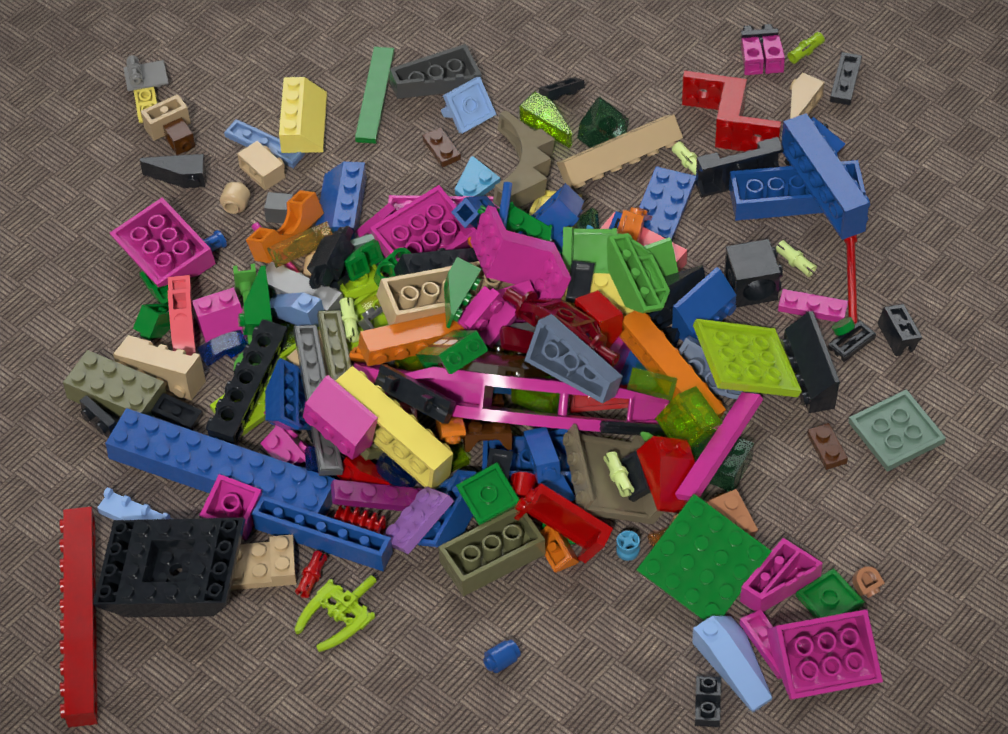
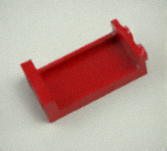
M542 483L535 489L531 488L525 498L521 497L515 506L517 513L514 519L519 520L528 513L581 546L582 550L577 559L583 563L588 562L605 547L613 530L609 525Z

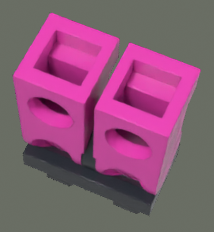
M764 24L760 30H754V27L751 25L743 26L740 47L743 56L744 75L763 74V63L765 74L784 72L785 56L778 35V28H774L772 24Z

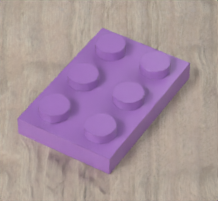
M426 486L417 493L416 499L410 506L401 512V516L397 521L386 529L384 535L391 537L393 548L409 554L454 500L449 495Z

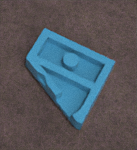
M472 156L455 187V195L484 196L495 188L496 184L501 182L500 177Z

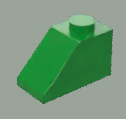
M142 305L133 329L140 332V336L147 340L162 338L171 329L169 305Z

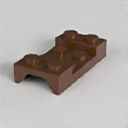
M493 393L491 406L504 408L502 394ZM463 418L466 436L462 439L465 452H470L478 441L499 440L507 450H512V431L509 423Z

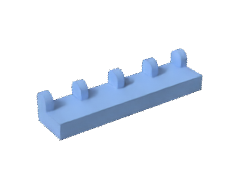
M109 487L105 489V498L97 507L99 514L113 520L172 519L170 514H161L154 511L149 505L136 503L127 495H118Z

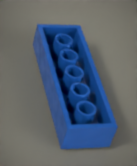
M807 113L783 121L781 145L784 152L782 153L840 238L843 240L865 232L868 221V208L870 207L869 198L867 195H863L857 181L853 180L849 175L846 165H842L836 151L832 150L828 145L825 135H821L816 122L811 120Z
M858 160L841 161L842 165H846L849 175L853 180L857 181L859 189L865 195L866 192ZM792 166L730 171L729 191L735 221L823 213Z

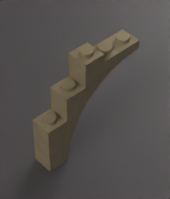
M505 110L499 115L497 130L515 148L519 164L512 174L495 185L493 203L500 207L503 183L511 182L510 202H513L514 206L519 208L545 195L546 176L549 175L550 157L553 154L555 139L541 128L536 131L532 130Z

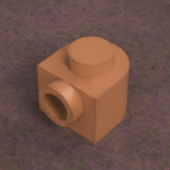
M869 566L857 570L852 578L853 585L859 596L866 594L867 598L880 592L878 587L885 584L879 572Z

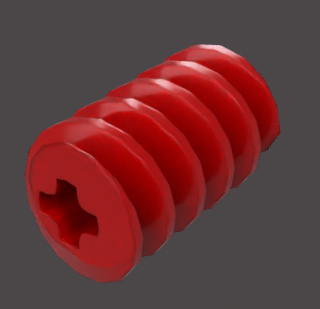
M343 505L338 507L334 519L383 535L386 516L383 515L378 521V514L375 512L369 518V510H365L360 515V507H356L354 512H351L352 506H346L345 509H343Z

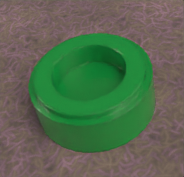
M846 317L837 321L832 326V330L835 335L841 336L853 330L855 323L851 317Z

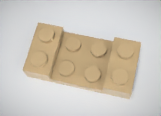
M293 534L270 536V542L240 544L231 590L296 585Z

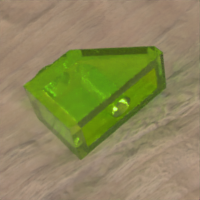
M633 367L627 390L672 401L677 378Z

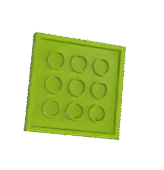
M703 319L695 320L693 327L717 388L799 397L802 390L775 328Z

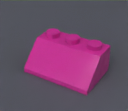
M329 375L324 377L307 400L303 413V418L309 425L316 428L326 440H330L338 447L342 454H346L351 460L372 445L378 417Z

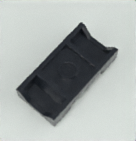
M778 137L758 142L757 149L729 155L724 158H720L717 152L697 157L695 186L700 197L729 191L730 171L779 167L778 154L784 152V149Z

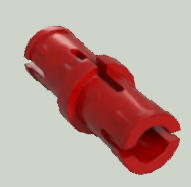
M314 551L308 566L302 571L303 577L295 590L297 595L302 591L300 595L302 598H309L315 582H318L321 577L320 572L328 559L326 554L320 558L323 552Z

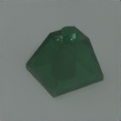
M598 97L580 121L577 138L592 148L626 133L629 119L604 99Z

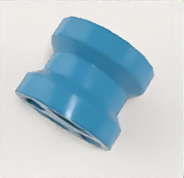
M623 531L617 536L616 552L619 558L626 561L636 559L640 553V538L638 534L633 531Z

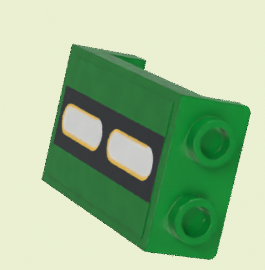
M453 330L418 352L416 356L424 369L441 367L438 366V363H442L447 373L453 374L486 353L488 348L477 330Z

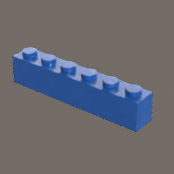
M261 495L252 512L254 528L256 530L274 536L293 534L295 543L380 571H384L393 554L391 537Z

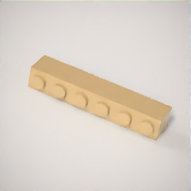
M665 115L559 161L557 165L564 183L568 186H573L575 189L586 184L585 181L588 179L597 180L604 177V172L609 170L615 172L622 169V165L627 162L629 164L639 162L641 160L640 157L645 154L647 156L659 153L658 149L661 147H673L677 140L682 139L683 136L675 115Z

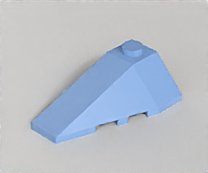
M711 616L693 628L692 643L752 713L772 700L771 693L745 631L731 616Z

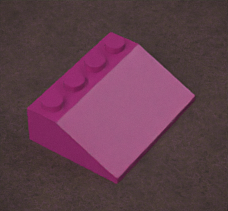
M440 185L369 229L374 239L379 242L385 258L398 248H406L411 253L433 252L440 248H445V250L471 248L468 245L467 238L476 231L474 227L464 228L451 213L457 206Z
M163 197L110 232V236L157 287L168 285V277L190 275V278L196 277L216 264L211 248Z
M867 609L778 625L767 629L771 653L790 700L883 682Z

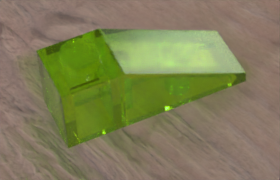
M534 92L520 105V120L536 130L541 128L557 142L568 148L572 146V132L550 99Z

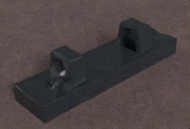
M381 364L374 385L380 386L384 392L443 424L449 423L456 404L454 400L387 364Z

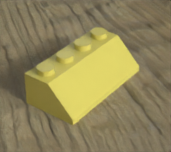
M305 77L284 78L279 129L281 153L323 152L327 92Z

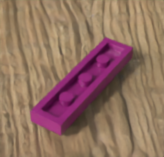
M333 480L331 483L332 504L403 511L406 507L410 506L416 499L417 493L422 490L419 488Z

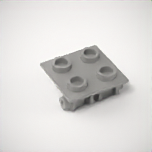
M131 55L127 58V67L123 68L128 91L160 87L168 84L164 60L139 64L136 56Z

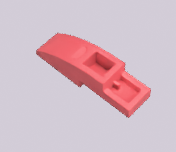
M190 275L168 277V304L173 351L177 349L185 350L186 355L192 356L193 353H196Z

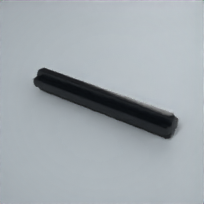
M601 421L599 429L601 433L641 436V432H648L653 436L673 438L676 435V427L674 425Z

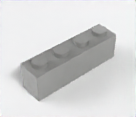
M271 262L266 267L270 298L274 294L304 292L320 298L324 311H341L339 301L343 298V294L338 289L322 286L318 289H312L309 286L310 279L300 272H294L286 266Z

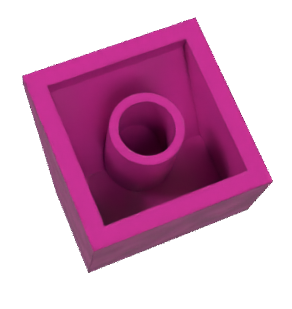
M234 287L192 301L194 316L208 349L248 337V335H243L242 327L238 326V313H242V307Z
M219 474L199 516L200 518L244 517L245 525L242 539L247 540L254 526L252 512L261 497L262 490Z

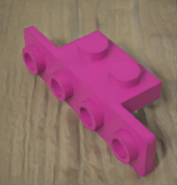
M275 426L260 443L272 458L296 466L305 461L312 471L319 473L316 456L310 453L312 449L307 443L299 440L297 437L299 433L296 430H285Z

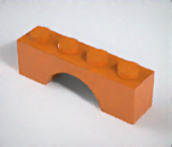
M300 190L287 201V215L283 225L277 231L259 227L246 239L255 261L264 263L274 262L284 250L288 249L298 237L302 236L324 214L315 192Z

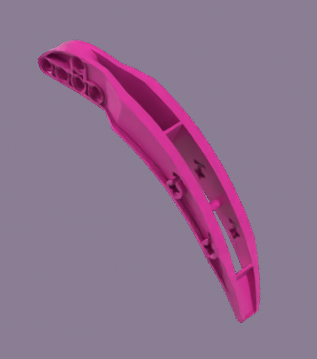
M354 362V368L364 372L368 380L374 384L381 365L367 366L364 362ZM431 367L417 371L394 368L454 400L456 404L451 415L453 417L559 429H570L573 424H577L578 430L600 432L601 421L647 424L667 423L669 400L623 388H618L616 396L613 398L629 399L627 420L567 415L569 394L588 395L559 379L543 377L519 378L512 375L502 376L460 369L453 374H448L446 369L441 367ZM493 386L560 393L558 414L491 406Z

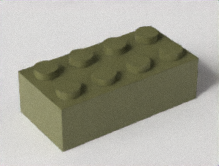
M89 350L85 352L63 381L67 399L80 404L79 400L87 395L103 411L120 418L126 408L154 417L151 409L162 393L166 394L164 381Z
M514 508L438 547L440 563L463 597L545 555V539L527 513L519 520H516L514 517L517 510Z

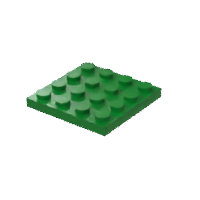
M693 494L636 571L702 621H705L711 616H724L741 594L742 585L757 568H760L772 551L697 495Z

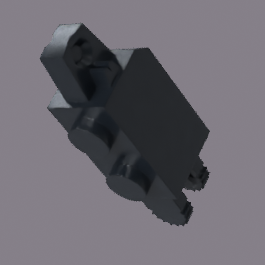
M350 226L340 227L332 235H327L320 241L307 266V270L311 273L309 286L312 289H318L321 286L328 287L333 280L339 279L345 267V260L355 248L350 242L354 232Z

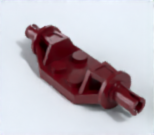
M511 287L504 292V301L516 307L515 317L517 319L525 320L533 327H536L538 320L552 314L609 365L614 367L620 360L619 353L606 347L607 336L601 333L597 321L560 298H538L537 293L534 291H529L523 296Z

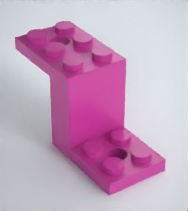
M488 205L485 212L481 214L477 230L472 233L470 240L486 278L511 284L530 280L538 298L562 299L571 276L555 243L507 231L496 207Z

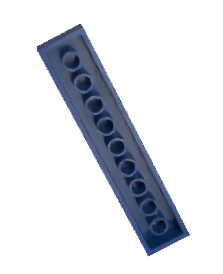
M127 408L105 443L108 457L111 460L207 493L211 492L218 475L221 474L261 489V495L324 516L327 515L332 506L331 483L333 480H336L326 475L319 476L317 472Z

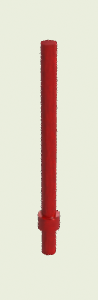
M857 235L844 239L847 248L848 317H851L856 324L855 243L857 242Z

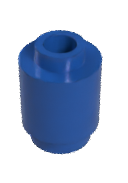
M504 640L484 653L485 658L483 662L489 671L499 673L515 663L517 658L521 656V653L513 640Z

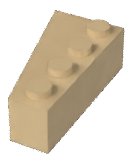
M129 335L113 354L115 362L164 381L165 389L173 392L180 398L184 397L192 400L206 382L200 354L193 353L192 356L186 355L185 350L177 349L176 351H171L167 345L159 344L156 347L151 341Z

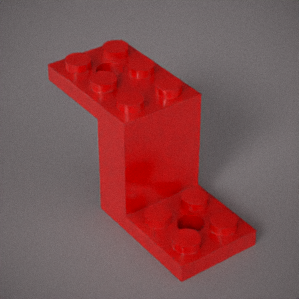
M684 70L682 105L718 110L715 148L746 152L757 149V143L765 139L778 137L780 141L781 121L743 116L747 79Z

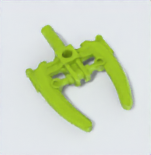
M370 575L352 593L348 590L343 593V588L340 585H334L332 579L328 580L302 611L294 628L295 633L301 634L313 614L322 607L328 609V616L333 617L336 622L344 621L346 627L331 638L317 645L318 652L333 648L352 637L375 619V613H369L365 605L361 607L358 599L377 582L375 577ZM331 597L337 601L335 605H331L328 602ZM352 613L355 615V618H347L346 614Z

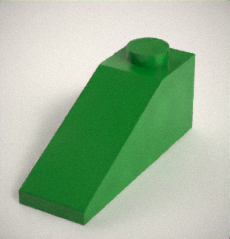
M266 266L260 267L244 302L242 313H238V326L242 327L243 335H252L256 326L259 327L262 319L272 322Z

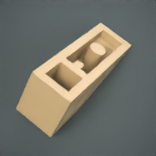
M803 72L798 79L793 80L790 86L792 91L790 119L805 113L807 115L810 114L823 97L824 81Z

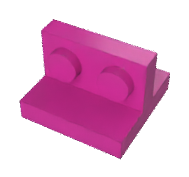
M484 286L465 308L457 324L465 330H477L485 345L491 349L500 339L499 330L501 327H510L516 320V309L505 302L500 293L495 289L489 290Z

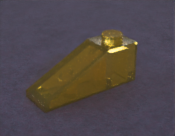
M326 221L272 245L267 250L275 267L278 268L316 251L320 241L325 236L332 235L333 233Z

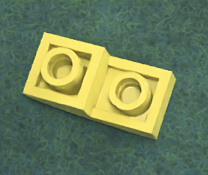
M154 87L134 90L139 123H143L141 111L157 104Z

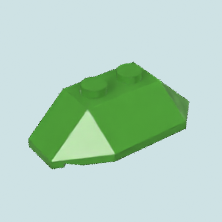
M628 233L608 236V272L625 307L640 313L662 310L670 289L653 254L643 245L633 240V237Z

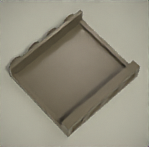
M573 424L563 436V445L566 449L567 463L570 467L571 481L574 485L578 507L597 517L654 524L664 512L657 511L651 492L635 502L629 500L628 496L622 497L616 483L611 480L609 476L610 471L603 459L607 453L614 451L617 452L620 460L639 449L646 443L641 436L637 435L632 442L579 434L577 424Z

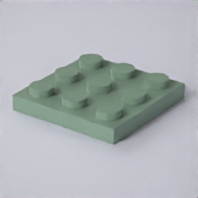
M907 389L849 417L848 423L887 472L944 444L946 440L943 433Z

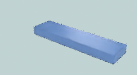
M237 119L224 132L226 138L246 147L256 141L260 142L263 146H267L276 158L279 157L285 165L292 168L305 155V153L301 152L281 153L279 138Z

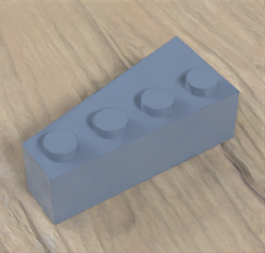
M551 314L538 320L525 358L526 362L601 403L616 396L623 377L554 315Z

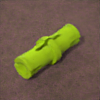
M816 32L807 40H802L798 47L787 54L789 61L796 64L806 55H811L815 48L825 42L824 36L820 32Z

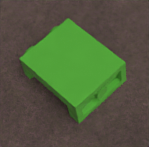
M563 227L562 260L568 272H571L572 261L575 260L595 263L594 273L609 274L608 236L619 235L618 229H573V227Z

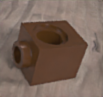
M182 117L163 125L165 139L176 155L195 147L193 133Z

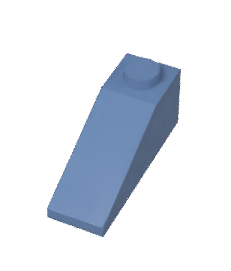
M304 292L274 294L270 298L271 316L296 326H319L317 314L318 311H324L320 298Z

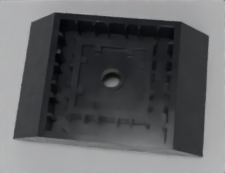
M245 518L113 520L93 605L123 617H214L228 604ZM182 568L181 573L173 576L175 570Z

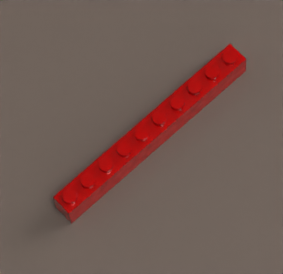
M92 507L64 509L63 519H60V531L63 533V539H60V551L64 553V558L60 559L61 573H64V578L60 579L61 593H64V599H60V611L64 613V619H60L61 634H64V640H60L61 655H64V661H60L61 676H64V682H60L61 697H64V704H60V715L62 719L65 718L68 728L98 724L96 607L93 605L96 593L95 517Z

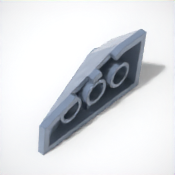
M690 335L686 337L679 349V353L693 367L698 377L708 385L709 390L713 394L738 399L743 391L717 388L699 340Z

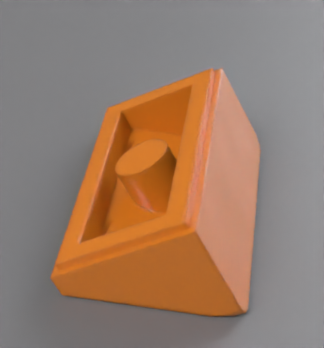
M549 526L540 530L545 539V557L555 573L580 562L565 536Z

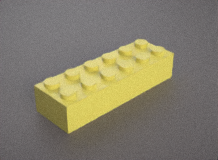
M352 366L335 380L378 417L372 442L422 486L436 489L450 476L453 459L451 448L435 438L434 433L430 429H425L420 425L415 416L406 413L396 400H391L380 386L374 385L369 381L364 372L358 371Z

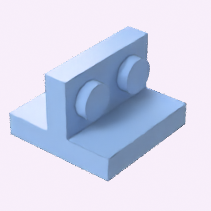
M476 77L443 95L446 102V107L441 109L443 117L453 118L459 133H464L496 115L480 77Z

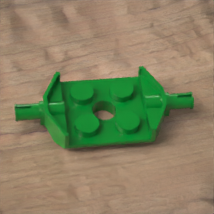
M510 202L506 225L507 231L515 233L523 231L527 236L552 242V225L548 226L514 206L513 202ZM481 205L477 213L481 215L485 212L486 207Z

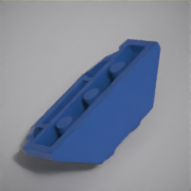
M280 358L265 390V420L285 430H311L310 425L303 418L306 399L300 367Z
M456 470L452 474L453 477L445 480L435 489L449 495L454 502L419 541L418 545L439 547L464 533L473 515L456 485L477 474V472Z

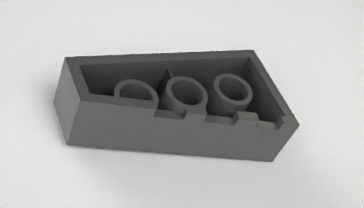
M466 44L389 69V82L397 99L445 94L476 77H480L482 80V74Z

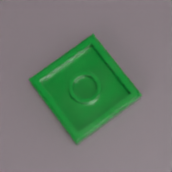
M498 463L456 485L479 526L513 509L519 501Z
M834 568L796 592L798 600L816 619L855 612L864 606V600Z

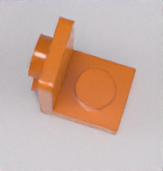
M638 207L623 210L618 233H628L633 237V240L638 241L644 221L651 220L652 216L647 215V210Z

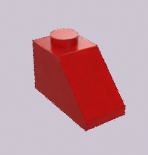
M358 455L353 460L345 457L342 463L343 473L342 475H337L343 481L391 486L394 483L371 460H365L362 455Z

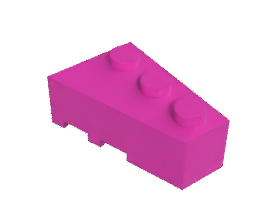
M783 538L760 568H757L742 585L740 602L755 612L758 610L764 612L819 578L823 563Z

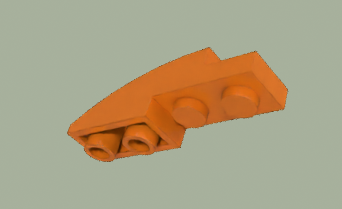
M451 416L448 424H443L436 420V436H439L440 441H445V444H459L461 439L466 436L463 418Z

